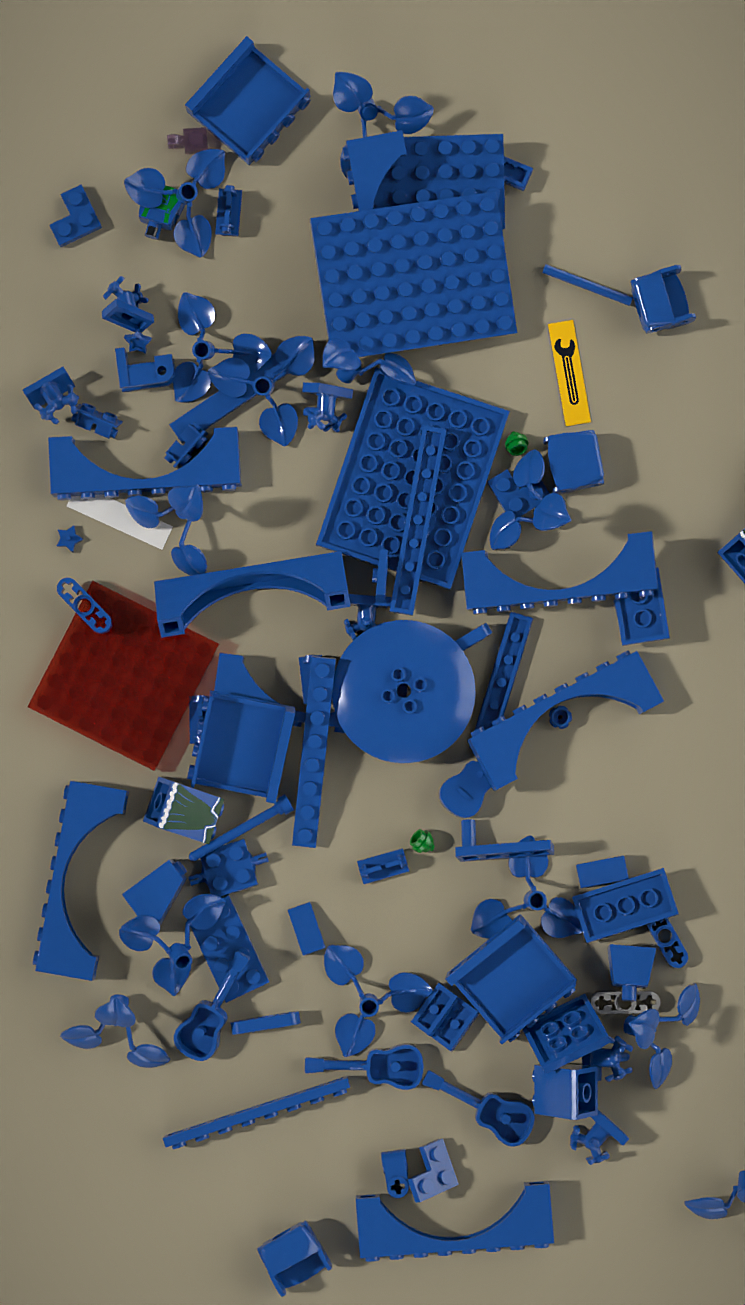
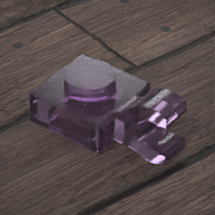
M206 127L183 129L184 136L177 134L167 135L168 149L185 147V154H196L208 149Z

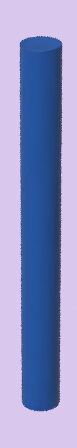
M545 264L542 272L630 306L633 299L631 296Z

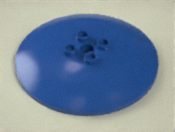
M389 621L376 625L360 634L343 652L334 674L333 707L343 731L361 750L387 762L415 763L442 753L463 733L469 723L475 704V680L471 665L463 650L446 633L434 626L418 621ZM401 684H406L411 689L410 695L406 698H402L397 694V688Z

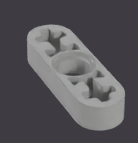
M598 991L590 998L593 1009L599 1014L642 1013L648 1010L645 1004H638L639 1009H635L636 1001H632L628 1009L620 1008L618 1000L622 996V991ZM637 991L639 1000H646L647 995H651V999L656 1001L655 1004H651L649 1009H659L661 1001L656 993L653 991ZM611 995H615V1010H611V1004L603 1005V1009H599V1006L595 1005V1001L599 1000V996H603L604 1000H612Z

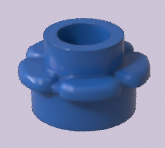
M560 705L557 708H552L549 712V722L555 728L564 729L572 721V713L565 706ZM559 715H562L563 717L561 720L558 719Z

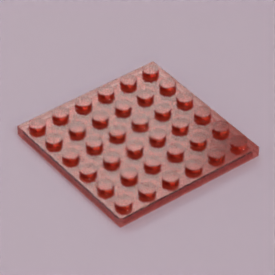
M92 580L87 593L111 617L112 628L105 634L96 633L75 613L28 708L156 771L220 644L189 628L185 629V634L161 638L157 622V612ZM83 599L78 608L79 611L88 612L91 609V602L88 599ZM96 608L95 612L87 617V619L90 620L93 617L97 621L96 628L100 626L105 628L107 626L105 620L107 619L106 617L103 619L99 618L95 614L99 611Z

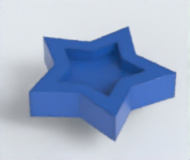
M139 328L134 334L124 336V339L130 344L129 352L138 350L146 354V345L151 341V337L143 335Z
M74 525L68 530L58 529L60 540L57 547H67L73 552L75 545L83 541L81 537L76 535Z

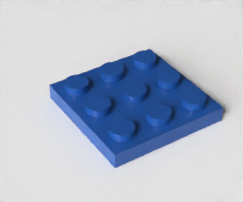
M586 994L576 997L548 1013L539 1015V1019L534 1025L529 1028L527 1026L522 1028L545 1074L611 1043L609 1035Z

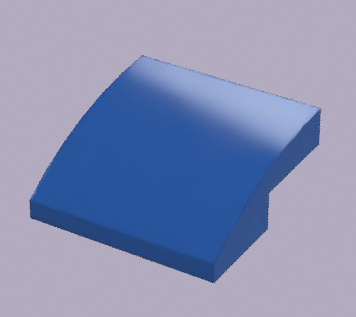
M438 983L411 1023L453 1052L480 1013Z

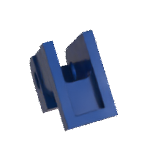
M124 347L115 348L119 384L122 392L166 387L173 383L175 379V364L172 354L154 356V362L129 365L126 349ZM161 371H166L164 375H160Z

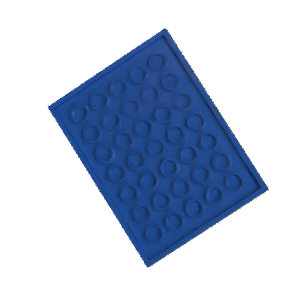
M497 191L309 219L328 341L334 338L341 339L349 345L350 349L355 351L354 353L358 357L517 333Z
M375 368L316 546L333 552L342 551L343 555L378 566L379 549L388 550V570L397 572L423 425L446 429L419 580L451 590L462 557L461 553L464 551L510 411L416 381L415 386L402 384L387 378L379 368Z

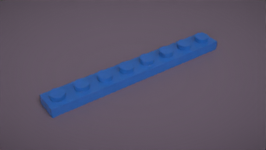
M423 425L389 612L413 616L446 429Z
M312 656L292 846L316 848L336 658Z
M348 1076L167 1134L163 1137L165 1147L172 1146V1149H177L187 1145L186 1141L194 1138L196 1142L209 1138V1133L215 1131L223 1134L233 1130L232 1126L240 1123L242 1127L255 1123V1118L264 1116V1119H269L277 1116L278 1111L286 1108L288 1112L301 1108V1103L310 1101V1104L321 1102L324 1100L323 1096L332 1093L334 1097L347 1093L346 1089L350 1088L351 1084Z

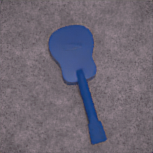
M470 761L458 775L445 781L439 790L440 802L456 817L464 819L475 815L483 803L485 793L491 788L479 762Z
M236 951L230 964L231 969L212 1002L207 1000L200 1001L194 1007L191 1016L184 1020L176 1029L174 1044L185 1056L197 1061H204L217 1051L220 1043V1032L228 1018L221 1005L238 974L243 971L250 960L249 956Z
M399 1044L389 1049H371L368 1052L366 1061L305 1058V1073L324 1072V1070H366L369 1082L373 1084L386 1083L402 1090H410L419 1085L424 1068L422 1055L419 1049L412 1044Z
M431 1070L427 1071L422 1081L423 1085L438 1091L440 1089L477 1108L475 1114L477 1123L482 1127L490 1129L503 1144L516 1147L526 1141L530 1135L535 1116L532 1109L526 1103L519 1100L503 1099L492 1092L487 1093L480 1100L444 1081V1078Z

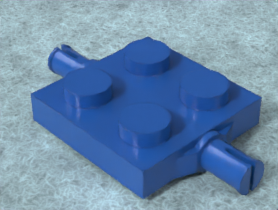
M245 839L223 845L200 858L202 873L189 876L190 884L193 886L205 882L209 887L210 893L220 897L257 886L259 884L255 874L256 865L269 862L267 853L252 856L248 851Z

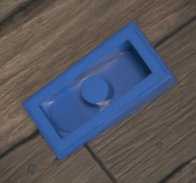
M624 855L576 865L580 888L629 879Z
M308 902L288 909L303 956L326 948L311 903Z

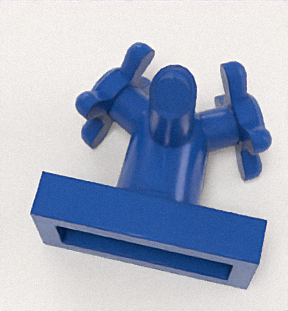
M120 276L117 281L109 285L107 292L103 295V298L106 300L113 293L117 299L102 310V319L133 332L139 328L142 333L154 323V316L139 309L138 304L148 303L149 299L143 297V294L140 292L141 285L139 283L135 284L134 292L123 291L119 285L125 278Z
M64 366L23 389L27 399L33 408L40 412L41 419L51 420L53 424H58L59 420L53 416L55 410H61L65 405L71 406L72 414L77 413L76 405L79 396L73 393L75 385ZM47 403L46 408H43L42 405Z
M303 382L302 392L318 396L317 407L303 409V415L308 416V429H312L317 425L324 432H327L329 429L339 432V427L342 421L347 418V414L343 413L339 417L335 415L336 398L352 399L353 389L323 383ZM321 420L328 421V424L324 425Z
M349 594L350 606L358 607L357 622L350 624L348 619L344 621L346 633L349 634L352 640L357 638L355 633L361 630L366 631L377 625L375 623L377 608H390L392 597H385L384 603L376 602V596Z
M615 1036V1038L609 1037L611 1044H614L612 1049L600 1048L582 1056V1065L597 1066L598 1081L602 1080V1067L611 1068L613 1072L612 1075L605 1077L607 1082L613 1079L616 1081L620 1080L626 1074H630L633 1071L632 1067L624 1070L619 1064L630 1059V1055L624 1052L625 1049L630 1052L633 1050V1047L626 1044L619 1036Z
M599 1110L598 1115L591 1117L595 1124L586 1135L580 1134L579 1126L575 1125L570 1136L572 1150H576L577 1143L584 1144L591 1151L592 1156L586 1158L589 1165L601 1163L609 1159L608 1151L601 1153L600 1146L609 1136L614 1137L623 1146L629 1140V1137Z

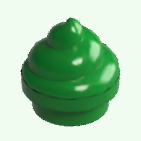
M511 432L505 442L506 450L512 456L523 455L528 450L529 442L527 437L519 432Z
M419 829L410 839V845L413 846V850L417 853L434 851L435 845L429 831Z

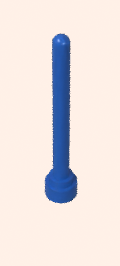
M284 794L278 797L274 806L210 841L209 844L194 850L189 854V859L191 861L200 859L277 814L282 815L285 813L287 815L291 813L294 809L287 796Z

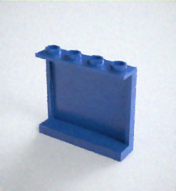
M246 36L189 99L185 107L187 113L250 165L253 161L257 162L263 156L264 149L268 144L272 145L280 136L279 132L284 126L287 128L292 124L295 119L294 115L299 110H304L311 101L309 99L310 89H303L255 48L254 42Z
M210 690L209 697H204L201 711H205L204 720L199 719L197 734H201L199 743L195 742L192 756L196 757L195 765L189 766L187 779H191V788H194L195 784L266 797V802L276 804L295 717V707Z
M521 914L448 971L445 978L451 986L455 984L501 1037V1045L507 1040L509 1042L515 1040L520 1035L519 1031L525 1026L529 1028L534 1025L541 1013L544 1011L548 1013L553 1010L557 1005L556 1001L561 997L565 999L576 990L574 987L577 981L575 976Z

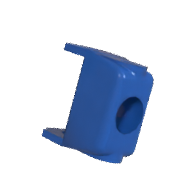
M681 265L663 268L630 281L633 299L645 333L673 329L695 321L696 315L695 313L689 314L685 291L677 277V274L682 270Z
M595 430L561 433L544 437V445L548 444L550 470L557 486L553 488V493H570L605 484Z
M307 1221L290 1227L257 1248L269 1276L281 1297L286 1295L285 1288L308 1280L324 1267L328 1271L332 1269L327 1253Z

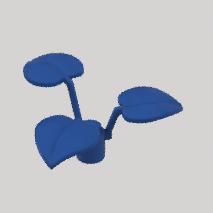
M348 72L335 73L334 103L340 110L345 112L358 110L361 116L363 137H367L366 122L373 120L379 112L391 120H396L395 128L397 131L403 130V134H413L420 131L432 117L433 106L417 96L402 97L395 104V115H392L382 109L381 106H376L372 99V87L366 79ZM342 150L340 165L344 176L347 178V171L351 169L349 161H344Z
M207 149L194 154L186 165L187 174L194 178L192 183H183L178 189L163 190L165 179L158 170L153 168L141 169L124 180L128 195L135 203L144 208H155L161 205L162 194H176L178 201L187 205V220H180L175 225L173 236L176 244L182 250L199 258L203 257L209 249L212 230L209 221L204 216L196 215L191 218L192 201L198 195L197 182L202 188L212 189L219 186L225 176V151L220 149Z
M184 292L181 296L178 306V320L180 327L188 335H195L201 331L200 337L197 338V342L192 347L193 355L197 358L199 366L194 362L188 361L176 367L175 379L173 381L176 402H191L201 398L208 392L212 381L209 378L208 372L202 370L203 360L211 359L215 353L233 354L234 358L244 360L248 364L251 373L262 368L272 357L269 346L261 338L253 334H240L236 336L233 340L234 350L217 349L213 343L204 341V328H208L214 323L215 309L207 299L188 292Z
M308 336L292 337L283 341L278 346L275 359L283 366L269 377L261 376L256 378L255 381L248 380L251 373L248 364L244 360L234 357L221 361L207 371L214 386L226 396L233 398L243 396L247 392V384L252 385L255 393L258 395H265L273 408H267L262 412L259 419L260 429L265 436L282 446H287L294 438L298 428V415L294 407L288 403H283L277 407V404L270 395L274 390L273 379L286 369L294 376L304 375L311 370L315 360L314 340Z
M334 338L329 340L324 348L323 368L338 369L336 375L344 383H351L357 374L362 376L364 372L380 364V371L387 378L410 386H415L416 384L411 365L398 354L386 353L383 359H377L362 368V362L358 355L354 353L353 349H350L345 341Z
M536 449L529 451L520 459L514 469L513 479L518 487L523 488L527 486L530 492L538 499L540 505L534 509L533 518H516L513 511H506L498 516L490 531V545L494 551L509 548L517 542L521 534L519 522H531L536 529L547 531L572 521L561 495L551 493L542 498L533 488L532 484L540 482L545 471L543 457Z
M199 484L172 488L168 493L171 507L162 512H158V505L155 501L145 496H131L125 500L126 507L132 518L145 528L157 527L160 523L159 517H163L175 510L179 518L187 519L179 541V547H174L171 551L172 559L181 571L190 576L206 573L207 561L201 550L193 545H184L191 522L199 520L203 514V500Z
M529 835L521 839L519 842L536 840L533 836ZM547 855L509 858L508 864L512 875L519 878L525 876L531 891L525 894L523 904L504 910L503 904L496 899L482 901L474 911L471 932L482 938H491L512 921L507 915L508 913L528 908L546 911L541 916L540 922L543 931L551 937L564 938L583 932L574 905L565 898L555 897L551 899L547 907L546 895L541 891H537L536 886H534L530 879V876L534 878L540 877L547 870Z
M201 894L191 898L185 904L182 910L184 917L188 919L185 923V944L174 943L168 947L156 936L160 931V924L151 915H140L131 919L119 929V936L128 948L135 951L148 950L152 946L153 940L159 943L169 958H163L156 963L152 976L160 987L167 990L172 996H176L185 984L191 971L192 957L188 952L191 949L190 925L197 930L210 928L219 919L226 901L217 895Z
M329 945L326 948L324 966L330 980L335 984L345 985L352 979L360 996V1017L354 1013L345 1014L340 1017L335 1026L336 1039L344 1057L361 1052L372 1042L376 1032L375 1024L372 1020L364 1018L376 1015L379 1005L383 1004L388 997L392 996L391 1002L395 1009L407 1013L418 1009L432 993L431 986L423 978L413 973L402 972L394 975L389 980L391 992L386 993L380 999L371 993L364 994L355 975L360 974L363 970L364 960L361 953L354 947L346 945Z
M696 983L687 986L680 994L677 1006L679 1014L676 1017H659L656 1009H648L637 1017L629 1015L625 1019L624 1032L635 1036L636 1042L641 1049L652 1047L656 1052L650 1060L649 1067L654 1089L659 1088L663 1084L672 1067V1054L668 1048L661 1050L659 1046L653 1043L655 1032L657 1031L656 1028L659 1022L680 1021L682 1019L683 1025L688 1026L694 1021L700 1007V994Z
M116 994L111 996L110 1002L100 1006L95 1011V1018L101 1023L97 1030L94 1031L92 1027L87 1025H79L63 1031L60 1035L63 1040L73 1046L91 1049L102 1043V1038L99 1035L102 1033L105 1025L126 1027L129 1048L131 1052L127 1053V1059L131 1063L139 1067L153 1068L162 1066L170 1061L167 1053L158 1046L152 1044L134 1046L131 1026L135 1024L136 1017L128 1007V997Z
M745 1170L739 1172L738 1186H733V1192L726 1203L720 1198L705 1197L684 1201L685 1206L696 1215L705 1219H720L727 1216V1209L730 1208L736 1194L739 1200L745 1203Z

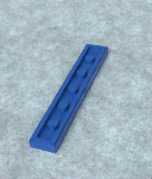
M275 353L262 368L250 373L248 380L255 381L256 378L261 376L269 377L278 371L283 365L276 361ZM286 369L274 378L273 382L275 383L289 374L288 370ZM247 384V392L241 397H229L218 391L169 425L184 445L186 442L179 436L189 424L192 425L196 422L201 427L199 430L201 433L258 394L255 393L253 386Z
M510 612L475 730L481 727L487 730L493 727L492 721L504 716L533 618Z

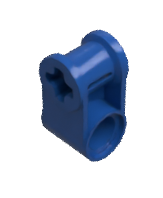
M405 1149L381 1152L388 1193L394 1198L404 1197L409 1190L407 1180L409 1179L408 1163ZM395 1180H399L400 1184L405 1185L402 1187L401 1192H397L396 1188H392Z

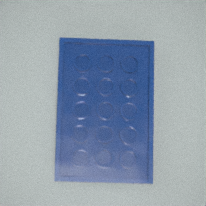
M503 134L404 137L407 155L399 157L385 174L375 196L373 209L497 191L502 229H505Z

